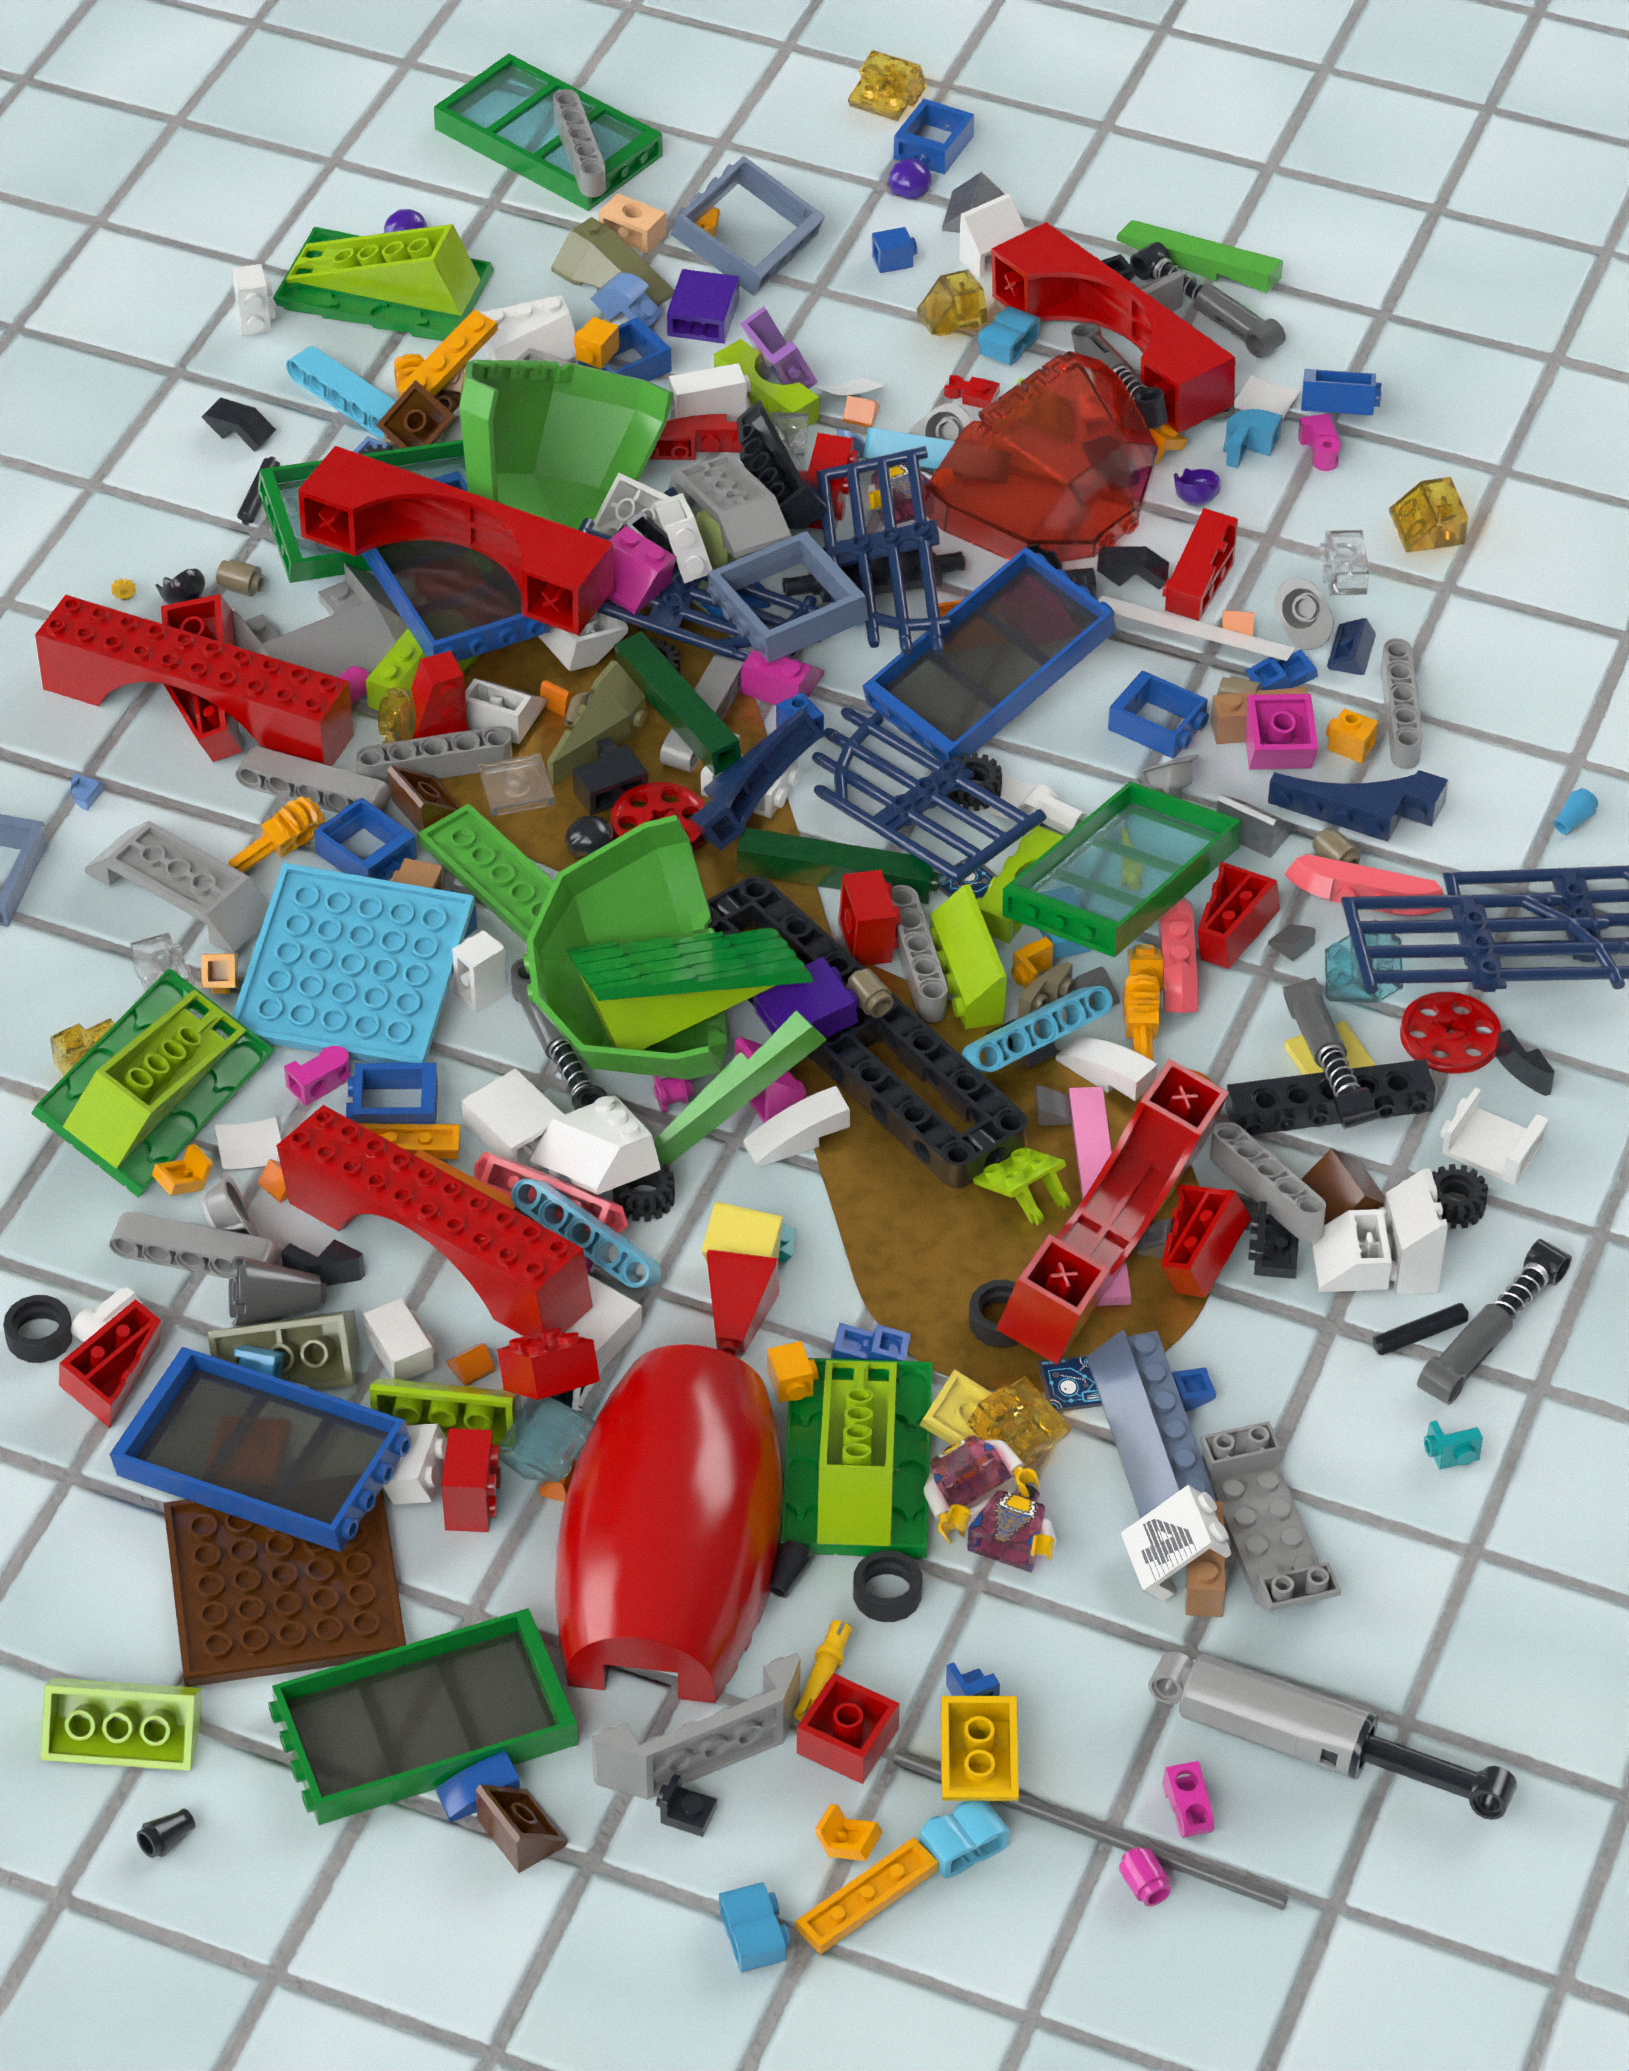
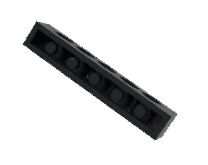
M1426 1059L1352 1068L1353 1075L1357 1078V1084L1361 1088L1368 1087L1372 1095L1377 1119L1433 1111L1436 1088ZM1325 1072L1227 1084L1229 1094L1226 1098L1225 1109L1229 1122L1241 1126L1251 1136L1340 1124L1334 1103L1335 1095L1325 1076Z

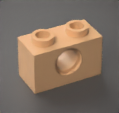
M619 193L599 211V222L612 229L630 247L648 254L666 236V212Z

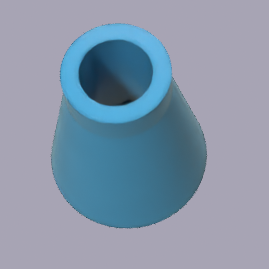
M1584 788L1571 792L1561 812L1553 822L1555 828L1562 834H1569L1572 829L1596 814V808L1598 807L1597 798L1593 793Z

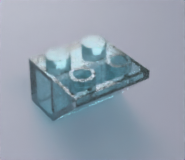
M1364 934L1367 946L1402 945L1401 939L1395 934ZM1350 935L1325 949L1326 998L1329 1001L1378 1003L1403 988V983L1377 984L1378 991L1374 994H1367ZM1402 958L1371 959L1374 971L1402 970Z
M550 1397L540 1400L528 1398L499 1445V1460L524 1479L560 1482L570 1472L572 1460L579 1449L583 1447L588 1434L596 1422L592 1418Z

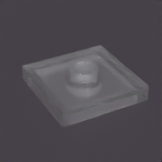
M540 753L478 764V773L492 816L555 805V796Z

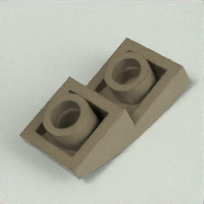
M1065 962L1048 970L1025 989L1019 997L1018 1019L1073 991L1075 979L1072 978V963Z

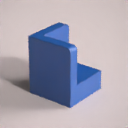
M954 1662L947 1665L946 1686L952 1696H1000V1683L994 1673L984 1676L980 1669H975L961 1675Z

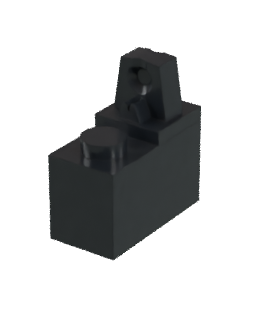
M609 737L598 740L597 755L599 758L596 761L573 769L574 793L590 816L613 808L616 801L628 790L639 785L648 784V772L628 744L617 747Z

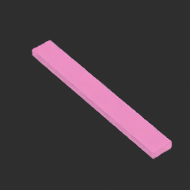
M1103 1087L1069 1088L1068 1096L1082 1200L1112 1153ZM1127 1262L1097 1306L1131 1304Z

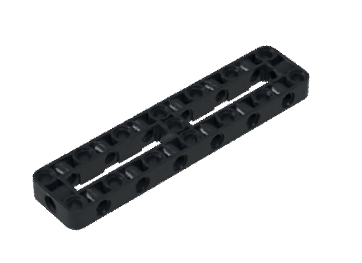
M750 876L707 900L712 919L707 928H713L715 932L722 931L723 935L740 933V931L747 927L775 929L804 965L823 957L830 968L836 967L842 977L845 988L849 977L854 972L866 969L764 877ZM892 992L893 1006L882 1017L874 1018L872 1015L865 1014L860 1007L856 1008L858 1023L827 1037L824 1043L807 1056L943 1183L954 1188L965 1187L974 1182L973 1178L982 1174L987 1166L1001 1163L1011 1157L1013 1151L1026 1147L1028 1120L1025 1113ZM753 997L747 999L754 1006ZM876 1042H883L897 1055V1060L922 1083L927 1082L940 1094V1099L965 1122L969 1121L973 1127L959 1134L867 1048Z

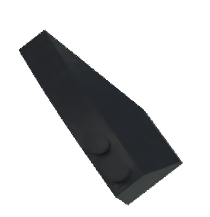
M759 400L737 418L738 441L742 445L740 461L752 475L775 495L788 528L805 529L811 523L818 521L828 509L791 444L765 405Z

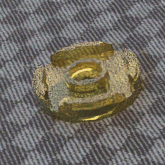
M389 688L386 691L388 697H383L378 711V731L380 735L385 736L386 740L382 741L383 744L412 739L416 725V710L411 693L406 688Z

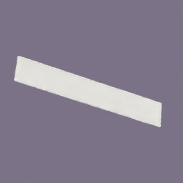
M1103 595L1098 600L1099 602H1106L1113 609L1115 615L1287 661L1295 650L1294 647Z

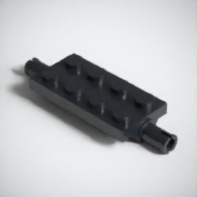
M931 548L936 586L942 585V573L965 570V558L962 551L936 555ZM919 549L902 553L901 563L905 590L924 588ZM888 556L872 560L870 564L874 595L893 592ZM858 563L840 567L861 590ZM810 572L808 575L782 578V589L785 596L790 597L812 593L813 596L820 595L823 603L832 602L831 595Z

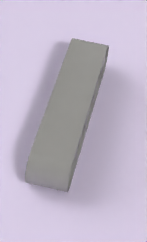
M569 89L559 90L553 95L554 123L580 192L587 197L601 196L606 191L605 164L582 103L575 91Z
M1393 638L1384 644L1381 663L1390 753L1394 765L1402 769H1411L1419 764L1423 738L1411 645L1406 640Z
M716 654L694 690L723 721L741 689V666L744 662ZM671 729L661 748L660 763L687 772H693L700 759L681 737Z
M498 726L366 746L358 750L356 754L357 774L381 780L390 786L387 773L390 765L434 775L437 779L503 769L512 762V742L510 731Z
M257 746L252 747L235 772L236 779L244 787L293 801L303 796L304 798H310L321 809L340 813L346 806L353 804L361 797L383 812L392 797L390 787L381 780Z
M906 885L895 886L892 888L893 906L899 907L901 924L896 926L898 937L897 953L918 1016L927 1022H938L947 1013V983L917 892L912 887Z
M1232 1122L1216 1124L1212 1130L1210 1160L1259 1205L1260 1201H1267L1266 1211L1295 1237L1304 1241L1319 1239L1323 1235L1326 1202L1241 1126Z
M125 1212L120 1216L109 1241L110 1249L116 1255L123 1258L227 1279L236 1277L237 1269H230L233 1257L244 1256L278 1265L282 1251L276 1242L267 1238L135 1212Z

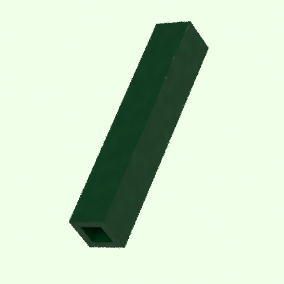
M642 631L614 644L616 659L620 666L644 693L648 702L714 776L724 772L742 757L740 742L736 735Z
M744 827L745 831L741 835L737 848V873L841 890L843 874L881 870L885 882H890L892 888L899 885L912 887L917 892L920 903L929 904L931 893L938 891L940 883V873L935 872L934 868L911 854Z

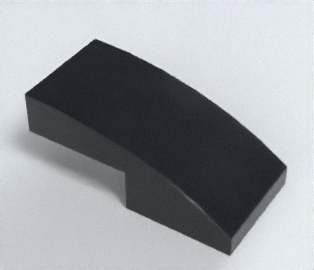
M1511 1030L1498 1033L1495 1057L1510 1074L1530 1089L1544 1096L1550 1095L1555 1071L1541 1051L1535 1049L1526 1052Z

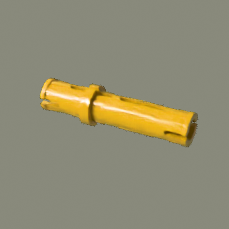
M831 1621L823 1645L818 1646L814 1658L816 1662L798 1705L793 1712L794 1717L800 1722L806 1709L809 1710L832 1674L842 1666L844 1661L842 1653L853 1632V1629L847 1623L844 1624L841 1634L838 1635L837 1632L842 1621Z

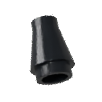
M786 1541L784 1546L778 1548L769 1586L770 1592L774 1595L787 1598L792 1588L811 1566L810 1558L812 1552L805 1545L796 1541Z
M183 1808L176 1813L145 1822L142 1825V1829L136 1834L138 1844L148 1857H163L189 1831L195 1828V1820L192 1814Z

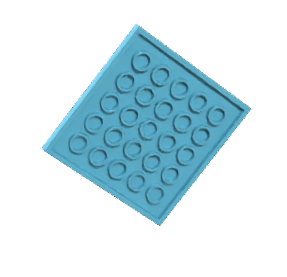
M283 862L232 1016L267 1044L321 1053L324 1048L329 1046H340L347 1050L349 1058L373 1063H426L454 973L452 949L464 940L475 904L474 896Z

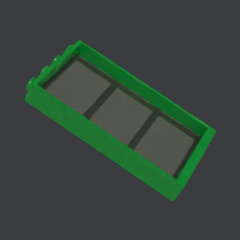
M529 1608L272 1685L274 1701L268 1702L273 1723H281L283 1731L279 1732L283 1750L285 1753L291 1752L294 1760L290 1761L294 1780L296 1783L303 1782L305 1790L301 1791V1796L306 1812H314L318 1825L435 1790L467 1767L505 1750L512 1764L515 1765L578 1745L576 1719Z

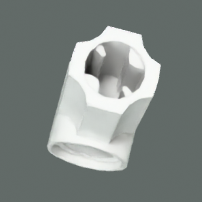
M1043 784L1037 785L1018 806V809L1028 815L1037 809H1041L1046 815V820L1042 823L1066 835L1087 817V813L1060 801L1056 792Z
M128 1287L120 1288L94 1311L90 1308L81 1311L71 1325V1333L82 1342H85L135 1299L141 1304L142 1302L137 1298L135 1292Z

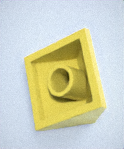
M716 1201L701 1252L706 1261L708 1249L772 1257L778 1260L783 1216Z

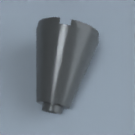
M244 1256L233 1257L230 1269H237L236 1277L229 1279L228 1286L230 1318H235L231 1323L232 1326L250 1325L316 1311L319 1309L320 1303L326 1302V1282H321L320 1276L317 1274Z

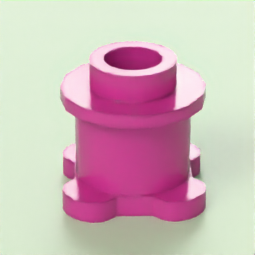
M653 1076V1090L661 1113L667 1112L666 1105L677 1102L687 1104L688 1096L693 1095L690 1079L669 1077L660 1079V1076Z

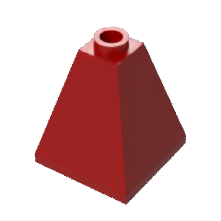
M708 1249L706 1256L716 1346L718 1350L737 1356L740 1352H746L779 1296L778 1260L772 1257Z

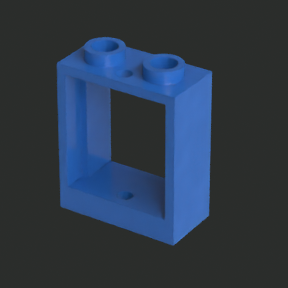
M923 98L894 135L893 159L901 161L914 158L924 163L929 170L945 175L974 137V114ZM924 125L951 132V135L944 144L918 136L917 134Z
M636 317L619 325V350L613 357L633 348L643 358L615 371H612L607 365L602 369L578 361V365L649 382L672 371L671 348L639 317Z
M1305 369L1301 411L1373 416L1374 407H1380L1382 383L1376 382V373Z
M1142 670L1110 706L1108 730L1174 759L1182 749L1185 750L1189 747L1197 731H1202L1209 720V714L1207 713L1208 699ZM1148 702L1182 717L1184 720L1173 732L1138 716L1137 713Z
M362 797L353 804L346 806L340 813L314 830L316 854L343 873L388 880L393 876L395 870H400L405 858L417 859L416 836ZM364 828L384 842L385 845L364 860H361L340 844Z
M355 1063L354 1077H348V1097H353V1102L346 1103V1117L356 1123L436 1124L438 1099L437 1063ZM364 1089H422L421 1107L363 1108Z

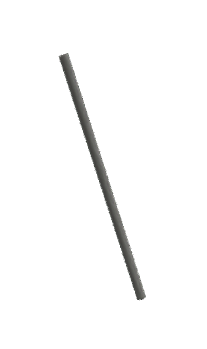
M898 1749L894 1757V1764L941 1781L940 1764ZM1020 1794L1019 1801H995L1124 1851H1129L1136 1847L1141 1849L1149 1848L1161 1865L1280 1910H1284L1287 1904L1288 1896Z

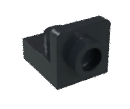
M673 1774L669 1784H663L660 1788L656 1806L660 1807L661 1824L703 1837L717 1809V1799L683 1788L682 1776Z

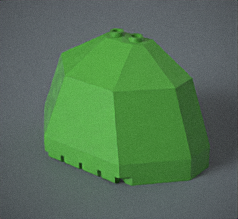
M467 361L461 386L460 417L468 492L578 530L583 519L590 518L594 521L618 473L639 481L667 423L673 392L646 380L574 363H565L559 369L557 361Z
M677 815L644 822L558 872L526 940L528 954L523 955L526 972L530 974L531 983L527 984V993L531 1004L536 1003L540 1011L591 1069L689 1080L721 1072L729 1052L727 1017L722 1012L643 1050L614 1048L605 1033L582 979L566 951L568 948L617 940L618 944L658 937H667L673 940L715 932L713 928H707L712 921L709 904L689 837Z

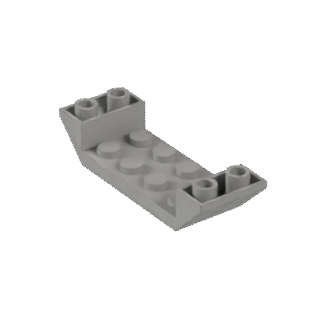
M731 454L673 472L668 489L674 487L678 494L683 493L688 504L697 502L720 525L723 547L734 558H743L791 537L775 495Z
M150 821L127 830L85 867L86 873L109 886L123 876L208 925L209 942L227 953L241 952L259 935L269 906V902L249 876Z
M1270 1421L1201 1436L1200 1442L1205 1469L1216 1501H1224V1527L1255 1603L1269 1611L1340 1596L1341 1590L1329 1562L1319 1563L1279 1468L1281 1447Z
M798 1653L787 1657H779L768 1665L763 1666V1693L756 1694L748 1701L731 1708H722L714 1715L697 1722H688L680 1729L663 1736H654L641 1745L638 1744L627 1723L603 1729L597 1735L592 1736L593 1775L596 1785L648 1800L658 1796L662 1785H668L673 1774L682 1776V1785L783 1744L794 1718L793 1712L800 1700V1656Z

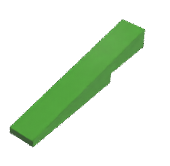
M1131 220L1117 234V241L1138 250L1153 242H1160L1168 250L1172 264L1215 282L1223 275L1267 294L1282 278L1283 260L1135 220Z
M796 1010L749 1059L740 1052L654 1140L660 1164L670 1165L827 1039Z

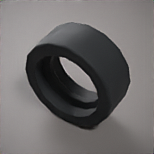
M1006 1279L992 1280L981 1285L971 1297L969 1303L970 1329L975 1337L986 1345L1008 1348L1020 1344L996 1330L998 1324L990 1322L982 1315V1310L994 1303H1008L1016 1284L1014 1281Z
M48 1295L25 1297L11 1305L5 1314L3 1327L9 1351L18 1359L29 1363H43L54 1360L62 1355L72 1343L71 1316L67 1306L57 1298ZM35 1319H49L59 1324L55 1332L40 1339H28L18 1334V1330L22 1325Z
M881 1550L871 1553L858 1563L854 1571L853 1600L858 1610L873 1620L896 1622L906 1619L917 1610L922 1600V1572L917 1562L908 1555L898 1551ZM882 1574H893L908 1582L909 1590L895 1598H881L868 1591L866 1583L873 1577Z

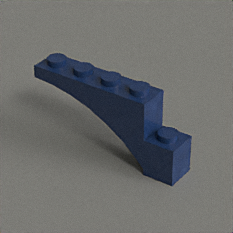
M801 708L703 788L711 801L690 817V819L707 842L719 851L745 831L744 827L770 787L800 755L823 736L804 709Z
M1418 770L1414 775L1387 781L1341 784L1311 781L1274 772L1269 784L1268 803L1388 842L1402 817L1430 827L1433 826L1446 801L1448 779Z

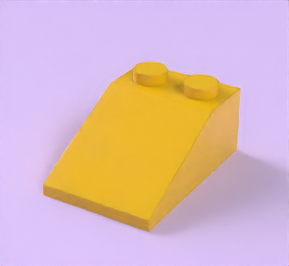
M941 1696L942 1801H1019L1017 1696Z

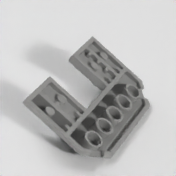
M344 563L345 581L318 591L319 602L331 616L282 636L277 633L263 614L244 621L235 608H231L233 610L236 647L335 677L351 666L364 668L370 675L408 627L376 577L347 563Z

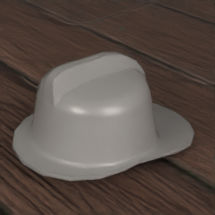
M953 403L942 404L918 421L910 429L909 434L967 443L973 430L972 420L968 412L961 406Z
M1294 578L1286 581L1276 593L1274 607L1288 637L1296 646L1302 649L1314 650L1322 647L1329 640L1334 625L1332 613L1323 595L1314 583L1306 579Z
M1199 754L1177 758L1140 772L1146 775L1151 789L1179 797L1182 789L1192 784V761L1198 758Z
M227 1172L221 1173V1183L209 1190L202 1199L205 1218L209 1226L231 1232L246 1228L252 1236L260 1237L247 1213L243 1197L235 1181Z

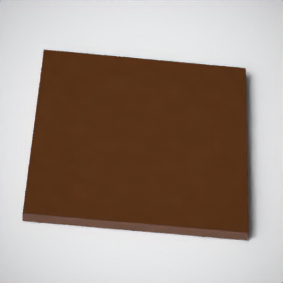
M362 1475L298 1484L283 1508L331 1524ZM281 1486L237 1493L270 1504ZM383 1488L376 1496V1502L372 1510L366 1512L359 1523L355 1537L347 1542L342 1552L187 1499L163 1502L185 1687L338 1666L406 1645Z

